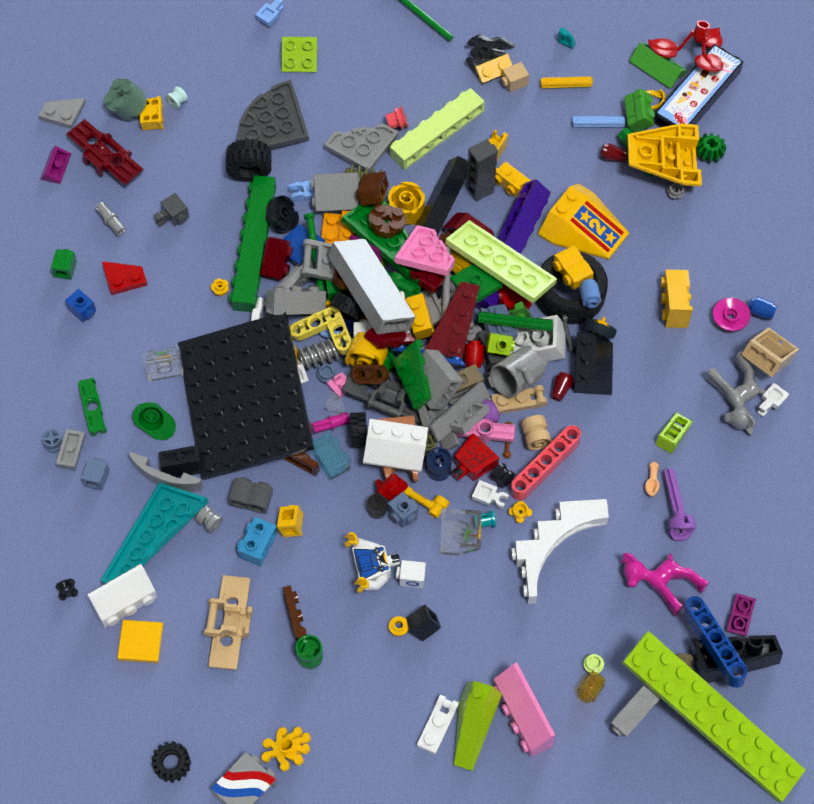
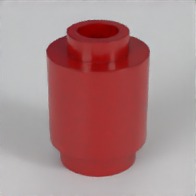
M469 340V344H466V367L476 364L477 368H481L482 363H484V345H481V341Z

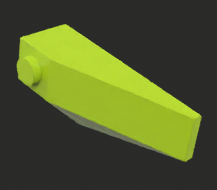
M477 681L467 682L458 709L454 765L469 771H473L502 696V693L491 685Z

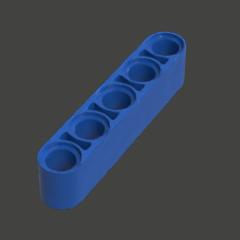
M698 596L689 597L685 606V617L727 683L734 688L743 686L747 676V667L703 599ZM691 607H696L699 610H692ZM702 623H706V624H708L709 626L704 627V626H702L701 624H702ZM711 640H718L720 643H714ZM727 656L730 660H725L722 657ZM733 673H738V674H740L741 676H740V677H736V676L733 675Z

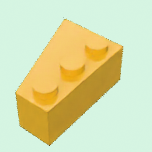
M666 269L664 277H661V288H664V293L661 294V304L665 305V309H662V320H665L666 328H688L693 311L692 306L689 305L691 294H689L688 270Z

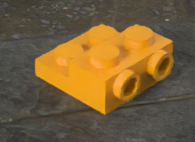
M342 210V214L324 213L321 238L325 239L326 243L332 244L336 241L350 240L351 234L357 236L341 222L342 216L350 211Z

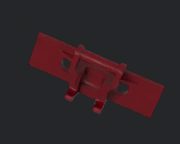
M83 119L66 133L72 141L85 151L82 158L83 162L86 165H89L90 162L95 165L96 173L100 177L103 176V170L106 169L122 184L126 185L143 171V168L130 158L132 155L131 151L124 149L118 144L111 134L101 133L86 119ZM91 138H95L97 142L94 144H89L88 140ZM109 144L117 153H114L106 145Z

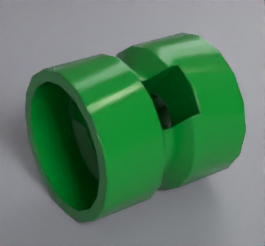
M314 635L302 636L296 643L297 660L303 668L314 669L323 661L321 641Z

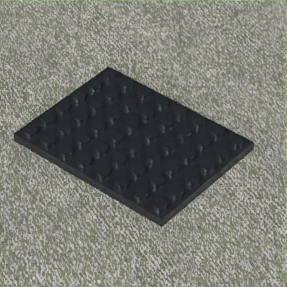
M286 311L283 315H270L178 342L195 444L198 446L200 457V473L203 480L315 449Z

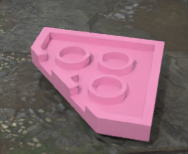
M417 225L395 256V263L448 276L455 266V259L452 255H449L447 247L442 240L438 239L434 229Z

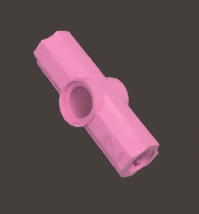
M482 419L469 432L465 434L456 432L457 437L469 438L474 433L484 443L492 440L514 442L515 425L493 423L489 419ZM488 429L489 432H482V430Z

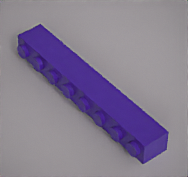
M537 179L524 183L497 237L498 240L519 254L526 247L527 240L533 233L534 226L540 219L541 212L548 203V198L551 194ZM498 291L478 302L476 307L486 309L489 306L497 305L499 299Z

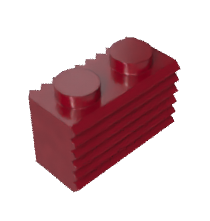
M271 236L266 239L260 275L279 280L288 275L290 265L287 264L288 258H291L293 253L291 241Z

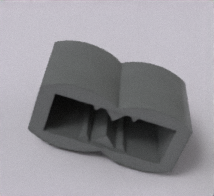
M245 477L235 478L228 503L236 508L267 514L273 495V488L265 482L253 483Z

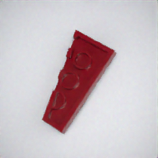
M461 281L425 349L439 350L441 354L447 357L463 358L480 290L479 285Z

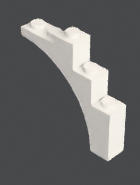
M607 499L559 502L558 509H555L556 520L538 521L537 528L533 529L534 540L515 542V548L511 549L512 560H516V567H521V576L526 579V585H523V596L527 597L528 604L536 603L539 573L552 551L565 539L577 532L591 527L607 525L609 518Z

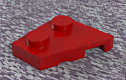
M102 262L111 295L147 286L142 266Z

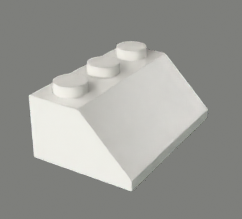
M370 419L363 464L421 472L428 427Z
M142 564L87 594L104 628L116 625L121 618L126 615H133L137 609L152 604L158 598Z

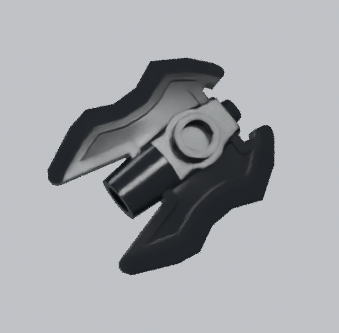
M481 34L476 35L467 42L469 46L475 47L470 50L473 58L467 57L466 62L475 70L476 66L505 55L506 51L502 49L514 48L515 44L500 36L488 38Z

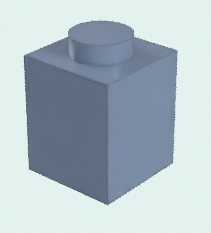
M88 458L81 478L84 487L103 491L110 471L105 460L101 458Z

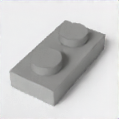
M65 430L56 461L57 467L76 470L86 436L85 432Z

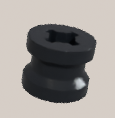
M501 463L491 474V478L497 480L502 488L506 487L515 476V473L512 470L509 471L504 463Z

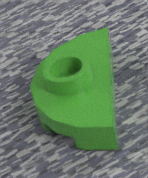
M521 301L514 305L515 309H510L509 311L510 315L532 317L531 312Z

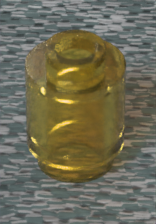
M594 671L591 674H587L577 689L578 697L585 703L594 702L605 686V678Z

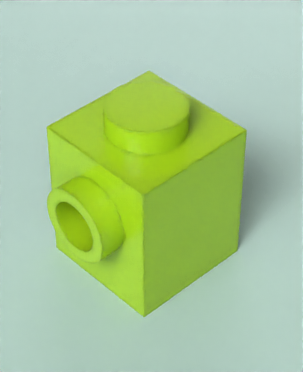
M488 332L485 351L510 356V352H513L515 347L513 336Z

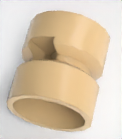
M533 415L521 422L523 434L526 435V445L529 450L544 449L552 442L550 433L547 430V422L543 415Z

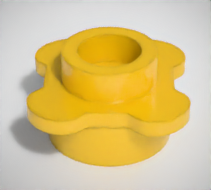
M518 501L513 508L509 509V515L514 516L517 523H523L526 517L532 515V510L523 501Z

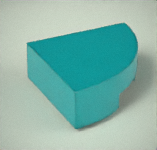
M561 27L558 33V42L573 49L576 45L574 37L569 31Z

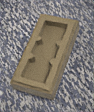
M476 364L457 372L463 379V382L454 395L474 387L478 382L484 383V378Z

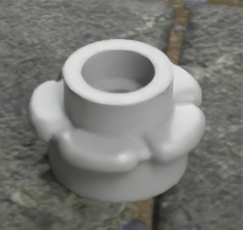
M673 182L667 188V192L671 198L680 199L684 196L685 188L683 185Z

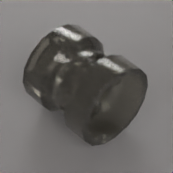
M373 494L367 500V512L371 518L381 519L387 513V501L381 494Z

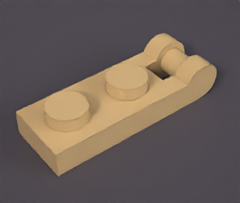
M543 385L525 389L512 398L502 396L500 393L491 395V399L495 403L499 414L544 407L548 404L546 397L543 395L545 392ZM531 396H536L537 399L531 400Z

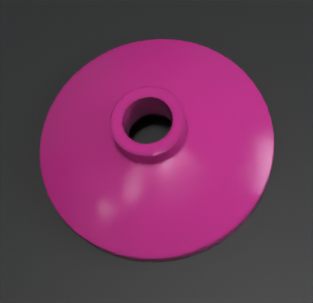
M724 298L714 306L713 319L724 330L739 331L745 328L750 321L751 314L748 306L737 298Z

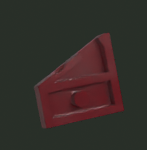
M373 328L366 331L364 336L378 349L400 347L401 344L405 343L410 345L416 340L407 331L376 334Z

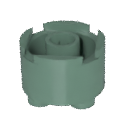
M117 78L113 81L103 101L109 110L122 119L129 121L132 120L131 117H137L142 113L147 99H145V91L132 81Z

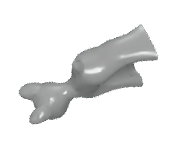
M740 351L736 356L735 363L744 374L742 385L736 388L731 387L715 368L707 372L706 380L714 385L734 407L733 411L724 415L725 422L730 423L736 429H746L751 436L755 426V419L744 404L755 398L758 394H764L766 391L759 388L754 379V370L747 359L741 355L743 351Z

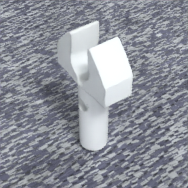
M259 297L257 299L255 309L252 311L251 321L261 318L264 298Z

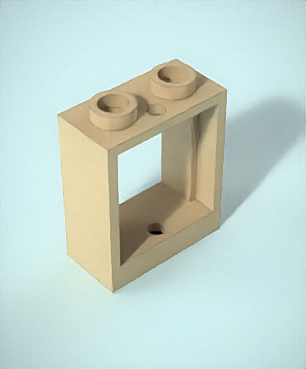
M768 327L749 341L741 355L773 377L792 362L799 349Z

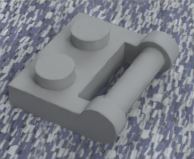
M312 239L303 240L304 259L300 274L302 277H313L327 281L333 280L334 265L328 257L332 244ZM312 248L316 249L315 269L310 268Z

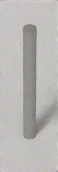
M447 247V252L449 253V255H450V247ZM450 273L448 276L443 275L445 281L443 283L442 317L450 304Z

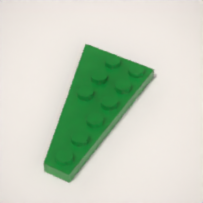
M383 199V202L381 204L390 205L389 203H386V201ZM376 203L374 205L368 204L367 206L360 204L342 216V223L361 239H366L369 244L380 249V254L408 280L418 285L419 279L414 280L409 276L410 270L415 271V268L395 263V256L409 237L405 229L402 233L395 234L392 238L376 235L371 226L370 228L368 226L369 213L374 209Z

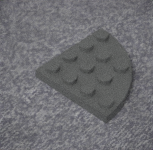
M291 80L272 86L271 90L263 95H258L251 102L240 120L237 140L255 139L266 143L271 149L309 140Z

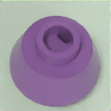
M485 399L482 404L488 405L490 412L483 419H489L493 423H498L500 414L495 403L492 400Z

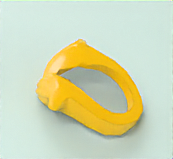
M662 89L659 91L647 90L645 92L650 93L651 96L663 98L659 104L651 106L653 111H656L665 101V92Z

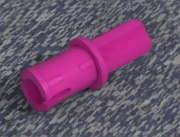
M348 412L336 416L329 415L326 419L312 423L314 432L318 433L328 429L335 430L336 427L350 424V417Z

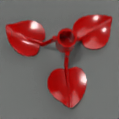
M697 21L695 29L690 31V34L679 47L669 39H648L650 48L657 55L673 58L677 56V51H680L693 36L696 42L702 44V55L695 57V64L706 71L718 72L723 70V62L717 55H706L705 47L711 48L714 44L721 47L723 42L720 28L710 29V24L706 21Z

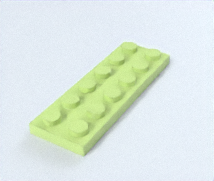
M470 220L446 238L445 244L531 303H534L556 284L557 278Z

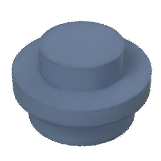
M329 364L322 365L317 371V377L323 383L329 382L336 376L335 368Z

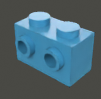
M254 517L252 523H248L245 530L246 535L244 539H240L237 550L240 559L261 567L278 532L277 525Z

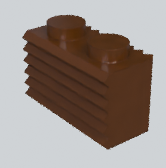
M386 172L364 174L362 181H360V186L356 190L357 199L360 200L362 206L374 205L375 203L381 204L389 187Z

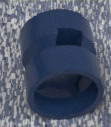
M433 448L427 455V475L434 481L446 480L451 474L452 456L445 448Z

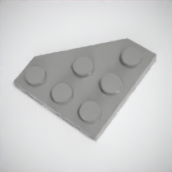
M378 124L377 127L354 128L352 131L343 133L336 131L325 142L324 149L356 167L361 166L362 170L368 167L370 172L399 136V132L385 124Z

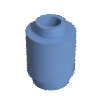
M586 279L581 282L579 288L582 303L585 307L595 308L602 301L599 287L595 280Z

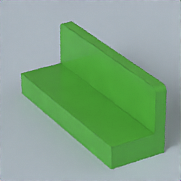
M639 43L630 58L631 63L669 88H673L678 78L683 77L687 72L685 68L670 58L657 55L647 43Z

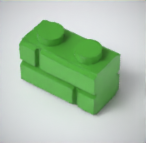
M638 89L624 96L628 127L634 132L644 131L645 128L648 129L654 126L653 117H655V113L651 107L653 99L650 93L645 92L643 89Z

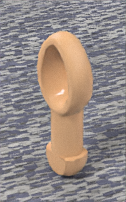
M656 462L650 463V476L645 483L646 493L650 497L655 496L660 489V483L657 480L659 465Z

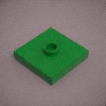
M474 263L450 277L451 282L457 289L461 281L480 286L476 304L503 288V284Z

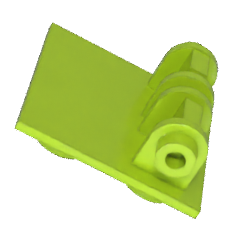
M282 37V72H317V37Z

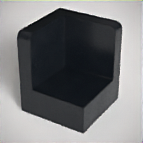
M423 605L406 618L410 632L421 641H424L441 629L437 614L426 605Z

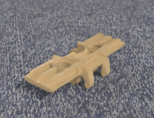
M223 575L219 599L211 598L208 601L210 608L207 626L204 629L203 635L213 637L209 668L237 670L242 639L248 638L250 632L249 627L253 607H247L251 578ZM231 599H235L239 603L238 605L228 604V601ZM217 609L224 610L225 612L223 625H221L220 630L214 629ZM230 637L233 642L230 646H223L221 644L222 639Z

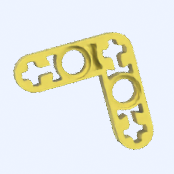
M333 306L328 307L290 326L292 337L296 341L304 340L329 329L338 352L342 355H347L352 339L339 309ZM320 320V324L317 327L311 326L314 321ZM343 327V331L340 334L334 333L336 328ZM342 339H344L346 342L345 348H343V344L341 342Z

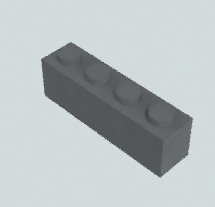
M488 139L468 148L466 189L476 202L494 193L496 184L498 150Z

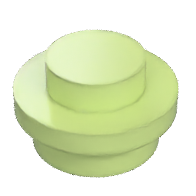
M590 654L584 660V669L590 674H599L604 668V661L597 654Z

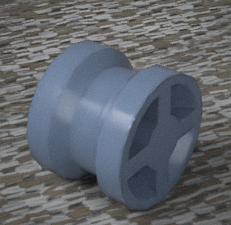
M49 429L43 433L42 442L45 449L50 453L60 451L62 437L57 430Z

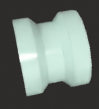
M176 86L172 93L166 95V99L173 108L178 109L182 102L188 100V96L182 88Z

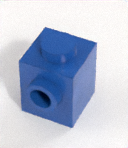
M79 288L65 300L67 309L82 323L93 317L96 312L94 302Z

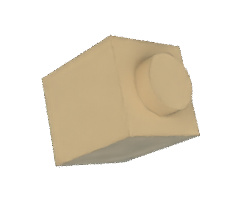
M522 62L502 69L501 83L503 87L508 89L509 93L528 86L529 73Z

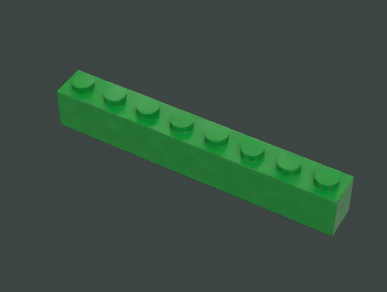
M254 175L253 182L249 183V193L251 194L246 200L248 211L244 213L243 224H245V228L241 229L240 238L243 240L242 244L238 245V255L240 257L235 262L237 274L232 279L234 291L230 292L229 303H232L233 311L252 312L256 306L262 276L260 275L266 239L270 229V224L266 221L267 204L270 199L275 197V177Z

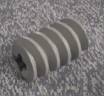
M330 339L326 340V345L320 341L319 348L313 343L311 349L309 346H305L304 352L301 348L297 349L299 361L308 370H311L312 363L317 368L318 361L322 365H325V359L332 363V357L339 361L338 350Z

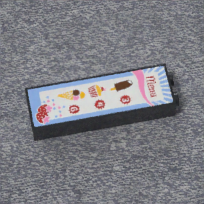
M714 44L706 55H717L723 62V70L718 72L706 71L696 65L657 109L653 118L654 124L660 128L676 124L696 125L740 74L744 61Z

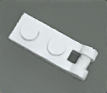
M440 694L417 743V748L436 756L458 709L459 702L447 700L446 696ZM442 707L449 709L447 714L441 712Z

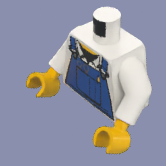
M353 532L344 536V538L350 540L345 542V546H354L352 547V555L358 576L354 584L360 585L357 589L358 593H362L364 590H379L391 577L390 567L401 565L399 554L387 556L385 546L358 538Z

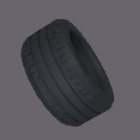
M580 252V254L594 273L593 280L598 284L601 303L595 308H588L583 305L582 299L567 300L560 297L551 287L537 299L539 307L548 317L558 315L562 320V315L566 314L568 324L583 323L586 317H595L603 307L608 288L606 271L599 261L583 252ZM554 255L545 260L540 267L555 278L563 276L553 267Z

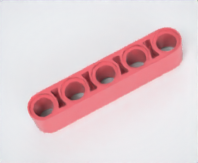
M571 425L566 427L512 481L511 496L515 500L521 501L526 499L578 447L581 431L577 426ZM572 435V436H574V437H576V438H575V439H570V438H568V436ZM556 448H560V449H562L563 451H562V452H557L555 449H556ZM543 461H548V462H550V464H549V465H545V464H543L542 462H543ZM529 474H535L537 477L532 478ZM516 487H523L524 490L518 491Z

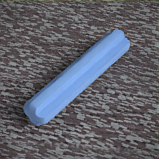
M574 116L572 118L573 127H624L625 117Z

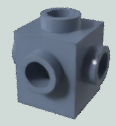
M402 492L388 503V512L396 524L399 523L404 527L407 524L411 525L417 520L419 506L413 498L409 499Z

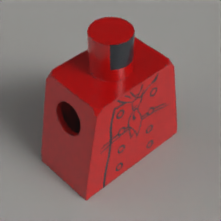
M473 433L456 453L454 464L457 468L451 473L458 481L465 475L472 481H475L499 465V456Z

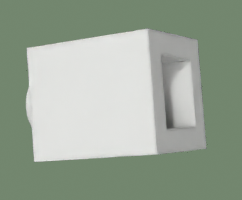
M402 560L401 567H397L396 579H400V586L423 588L426 563Z

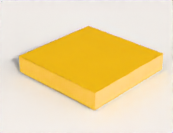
M123 620L118 661L159 663L163 622Z

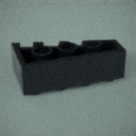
M776 635L749 636L748 638L729 637V641L747 667V673L780 664L783 652ZM691 638L689 651L694 657V664L699 676L707 683L725 679L701 640ZM711 640L714 643H720L718 640ZM727 656L722 657L725 660H730Z

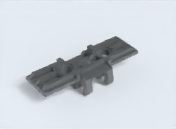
M350 372L342 392L368 402L366 407L376 408L392 416H414L415 423L422 425L418 410L414 409L413 406L411 409L404 407L406 404L404 401L410 403L411 401L403 384L391 380L392 373L389 372L388 380L382 384H358L352 379ZM369 386H373L377 389L373 390L372 393L367 392V388ZM375 399H379V400L384 401V402H386V403H388V404H391V405H393V406H396V407H398V409L393 408V407H391V406H389V405H386V404H384V403H381V402H379V401H377V400H375Z

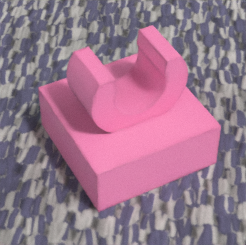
M342 372L327 382L328 388L338 399L347 394L342 392L348 378Z

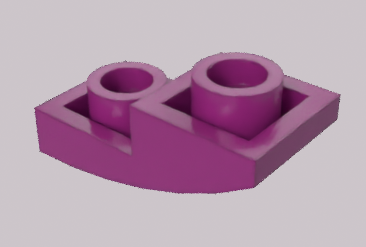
M736 593L726 631L744 637L747 636L756 602L755 598Z

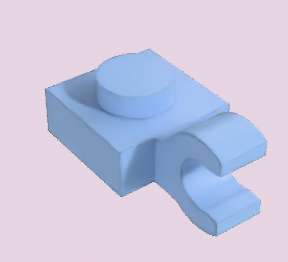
M274 0L271 5L266 3L255 14L256 19L270 27L280 16V11L284 8L282 5L283 0Z

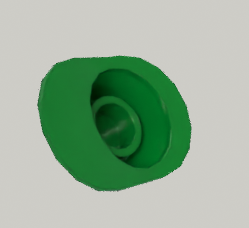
M145 402L139 404L133 411L134 423L151 437L157 440H167L174 435L176 423L173 417L163 410L159 404Z

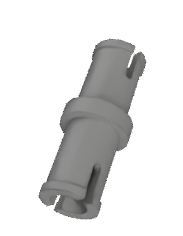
M105 202L99 203L95 210L104 219V223L107 226L109 225L117 236L122 235L126 228L117 219L116 213H112Z

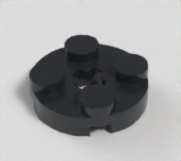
M284 195L270 199L267 204V223L282 233L294 229L298 224L299 215L298 211L295 212L293 208L295 206L293 201Z

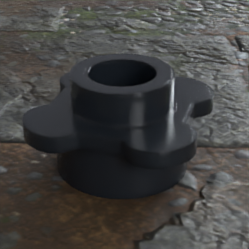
M73 579L62 580L56 584L60 600L64 601L68 597H76L78 595Z

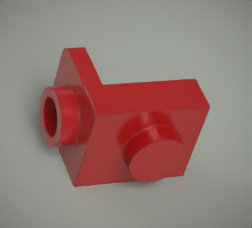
M394 473L384 482L379 479L375 481L376 491L379 496L387 498L389 501L408 488L407 482Z

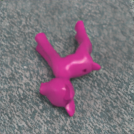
M624 553V559L621 560L624 564L623 571L627 579V585L634 588L638 582L642 580L647 581L664 599L674 616H677L682 611L683 605L666 586L671 579H686L701 593L709 585V581L700 577L691 568H683L673 560L672 554H669L668 559L654 571L648 570L631 553Z

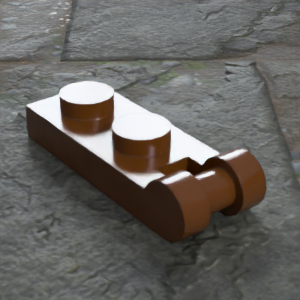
M291 585L283 587L294 637L297 642L302 636L307 635V632L300 624V622H303L301 609L297 610L296 603H299L297 592H292Z

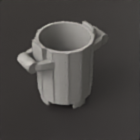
M525 346L492 366L491 371L487 372L486 375L491 388L495 387L502 396L512 398L543 378L547 362L545 357L541 358L532 349V346Z

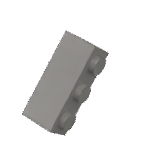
M309 285L308 289H302V286H291V289H285L283 286H274V289L267 290L266 312L272 315H283L285 311L287 315L315 314L324 310L326 306V291L319 289V286Z

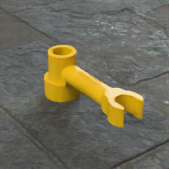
M409 486L404 491L409 498H413L430 509L428 514L436 519L439 518L442 511L446 510L450 504L447 499L440 495H437L433 501H430Z

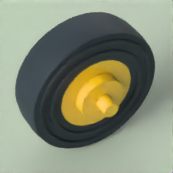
M586 317L583 326L592 331V333H597L613 339L617 332V329L605 322V317L597 320Z

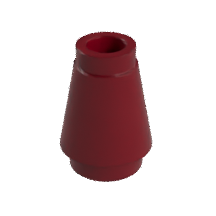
M604 143L600 157L603 160L625 162L628 152L611 143Z
M559 372V375H556L551 395L552 399L559 402L562 401L573 385V377L565 372Z

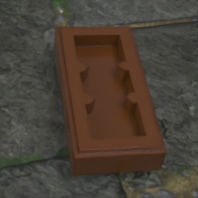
M305 452L283 458L314 476H317L320 471L319 462L311 459Z

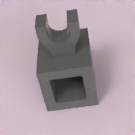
M176 193L161 201L162 211L154 214L155 222L159 227L165 224L167 220L175 227L178 224L184 223L189 218L188 207Z

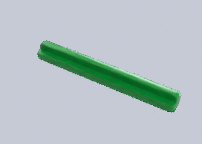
M479 312L478 314L479 323L552 331L553 320L490 312Z

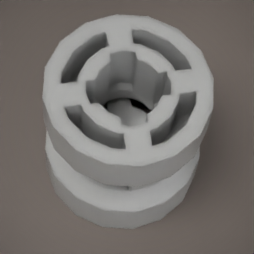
M206 505L198 512L195 520L199 524L205 525L206 530L212 533L222 524L223 517L215 514L213 509Z

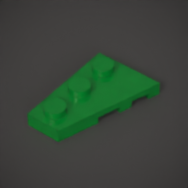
M418 339L392 361L414 409H421L432 399L428 376L424 373L423 365L425 364V358L421 356L420 347H422V341Z

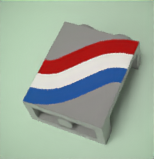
M245 752L211 788V792L222 804H255L271 786L274 788L277 786L275 779L277 776L271 769L267 768L265 770L260 765L261 761L252 754L250 756Z

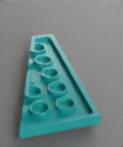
M159 482L101 578V583L105 585L140 564L144 566L209 500L206 497Z

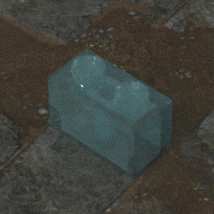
M329 432L313 440L315 449L311 451L329 480L350 470V456L340 448L342 445L337 436L334 437Z

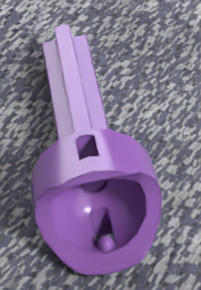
M668 468V470L663 471L674 515L668 521V526L674 540L684 541L690 538L696 529V523L693 516L685 514L675 470Z

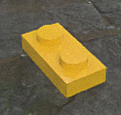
M505 54L476 66L475 70L482 84L502 76V69L512 66L509 55Z

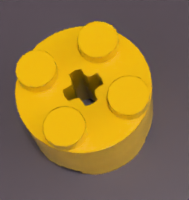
M401 182L400 185L393 186L390 189L388 203L390 206L403 210L405 224L415 225L425 209V195L417 184Z
M358 332L351 341L345 357L346 364L348 366L351 364L353 367L359 364L384 365L388 354V347L378 349L364 338V332Z

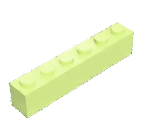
M471 88L466 92L460 93L455 100L449 101L440 111L434 112L429 119L420 122L418 127L408 131L400 140L394 141L390 146V157L403 170L407 169L483 113L485 101Z

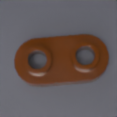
M359 364L353 367L351 376L358 384H382L388 380L389 371L386 366L381 364Z

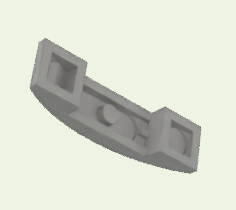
M134 452L129 454L131 463L136 470L146 479L157 485L160 482L188 492L202 491L203 489L202 480L186 473H183L180 479L151 468L148 458Z

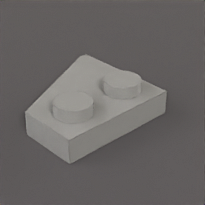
M77 98L45 102L39 114V119L72 129L86 103L85 99Z

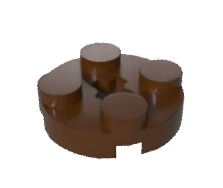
M376 204L369 213L368 226L369 228L371 226L376 235L392 238L395 234H400L404 230L405 216L403 215V210L390 205Z

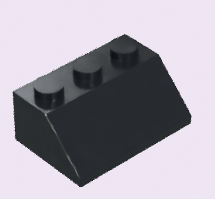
M577 332L575 341L574 393L612 395L613 343L597 333Z

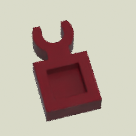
M415 268V271L410 270L409 276L414 280L419 279L418 285L433 294L445 281V278L437 273L426 272Z

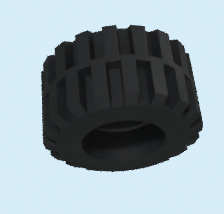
M255 139L237 140V142L228 145L226 149V172L233 179L249 182L253 181L254 175L268 177V174L271 173V148L266 143Z

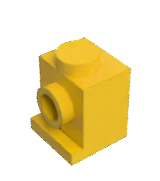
M299 505L280 507L277 528L283 537L302 536L303 532L301 529L304 513Z

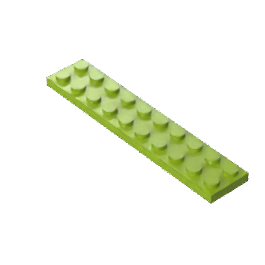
M649 631L642 636L622 661V664L779 803L784 801L806 771Z

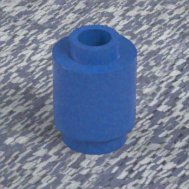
M757 296L756 299H751L748 308L751 309V314L766 320L767 318L772 320L777 305H774L772 301Z

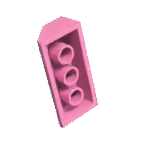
M516 662L494 679L493 687L502 693L500 699L502 702L501 709L504 715L509 716L512 721L510 726L514 734L519 735L521 739L520 746L523 752H528L529 756L533 757L553 747L555 734Z

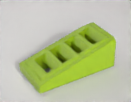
M675 413L659 434L656 446L672 454L693 421Z

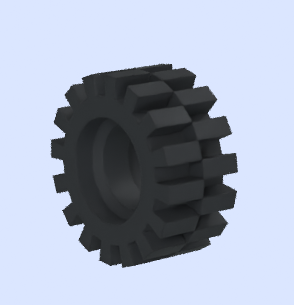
M338 291L330 303L331 306L358 322L364 314L355 300Z
M366 412L350 413L351 447H365L367 437Z
M172 741V744L165 742L164 746L159 745V749H155L154 756H152V766L158 778H162L165 782L170 780L171 783L176 779L180 781L182 776L185 778L186 772L190 770L191 765L187 749L183 748L182 744H176L174 741ZM168 755H176L179 758V764L176 768L167 769L164 767L163 761Z

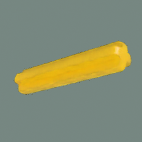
M591 76L546 77L540 80L541 88L591 87L593 84Z

